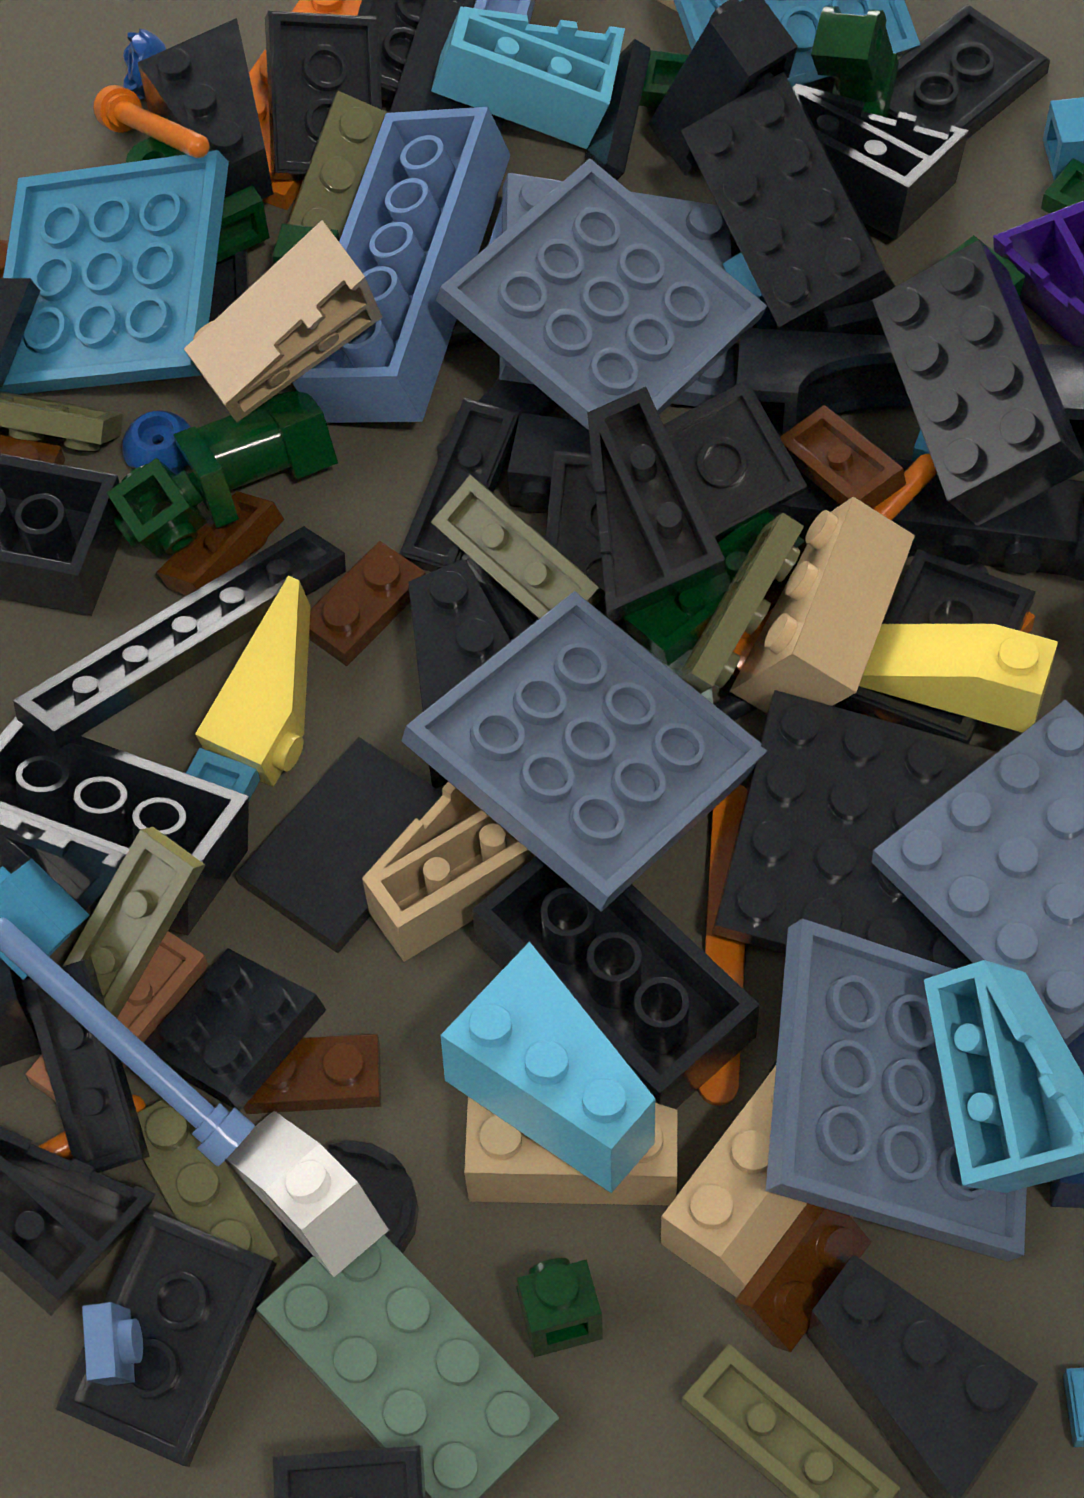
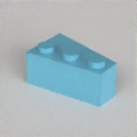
M460 6L440 54L431 92L474 108L488 107L493 115L587 149L610 104L625 28L609 26L605 34L577 30V22L560 20L557 27L528 24L527 15Z
M530 941L441 1034L446 1082L608 1192L612 1193L655 1144L654 1096Z
M982 960L924 979L962 1185L1008 1193L1083 1173L1084 1075L1026 972Z

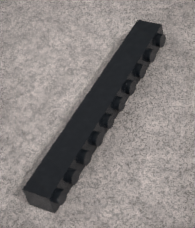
M520 413L507 471L510 506L525 508L535 513L548 512L554 451L591 454L589 430L574 419ZM891 458L903 468L904 472L914 463L913 460ZM800 472L807 485V490L768 512L775 518L784 513L803 525L804 527L799 537L805 541L807 532L815 518L822 511L827 510L831 512L839 507L840 504ZM936 474L892 520L915 535L907 558L914 557L917 550L920 549L964 566L981 562L985 566L1007 568L1016 573L1041 572L1070 576L1075 580L1084 581V566L1075 562L1084 502V481L1067 479L977 526L948 502L939 476Z

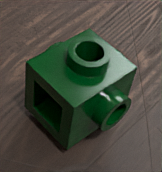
M158 458L132 470L123 478L121 483L106 492L120 513L113 520L125 539L134 549L142 544L158 557L165 552L167 554L177 553L189 546L197 538L198 534L196 531L208 523L197 507L205 499L185 470L176 475Z

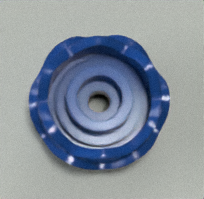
M139 29V33L128 32L127 38L131 43L125 48L123 53L124 61L128 67V73L123 80V85L125 88L133 91L139 99H144L146 96L137 62L166 50V47L155 34L145 29Z
M164 410L147 412L137 417L129 425L123 437L122 448L126 464L136 469L158 458L177 475L189 464L176 445L173 434L191 428V426L179 415Z

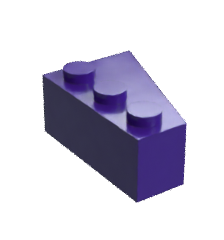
M1083 200L993 235L994 252L1001 257L1009 259L1017 270L1025 275L1020 299L1073 346H1084Z

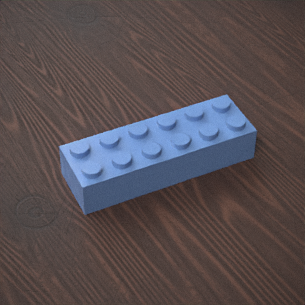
M488 107L385 114L339 241L364 274L383 318L293 382L297 391L312 396L323 411L326 423L423 422L457 319L440 305L436 298L440 286L478 255L511 156Z

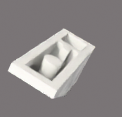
M275 1111L258 1123L225 1160L333 1277L389 1231L360 1184L320 1143Z

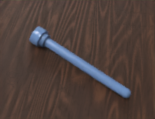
M0 917V951L196 1129L192 1132V1135L201 1142L197 1149L215 1166L219 1167L248 1136L255 1125L236 1107L229 1112L221 1103L216 1107L212 1106L12 922Z

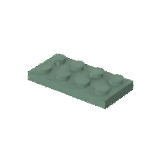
M385 1235L379 1238L335 1277L314 1256L311 1257L256 1308L258 1316L381 1448L423 1446L425 1493L427 1498H482L559 1421V1416Z

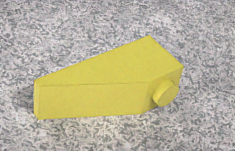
M288 576L195 733L205 750L239 761L256 769L260 781L271 787L275 786L283 771L288 772L295 766L304 744L302 737L305 726L311 606L300 581L291 576Z
M882 624L859 686L1023 733L1036 723L1049 681L1058 641L997 624Z

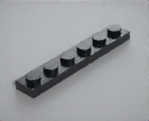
M305 526L299 528L14 699L16 719L53 748L59 750L259 626L288 576L300 581L307 596L345 573V552Z

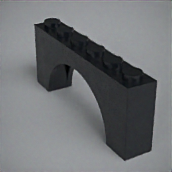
M749 328L741 334L737 384L747 379L779 437L823 405L835 414L869 407L912 406L885 335ZM1038 344L1084 455V346Z

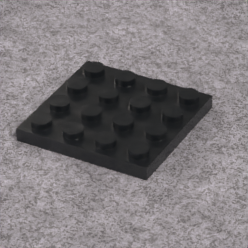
M774 690L760 739L761 747L766 749L767 752L756 763L751 775L712 934L786 954L788 927L803 918L953 969L973 964L872 863V856L875 848L998 752Z

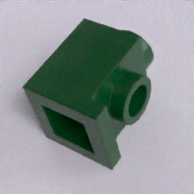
M567 1258L549 1259L531 1267L528 1271L529 1275L517 1278L518 1286H516L534 1358L603 1339L602 1312L587 1259L571 1264Z

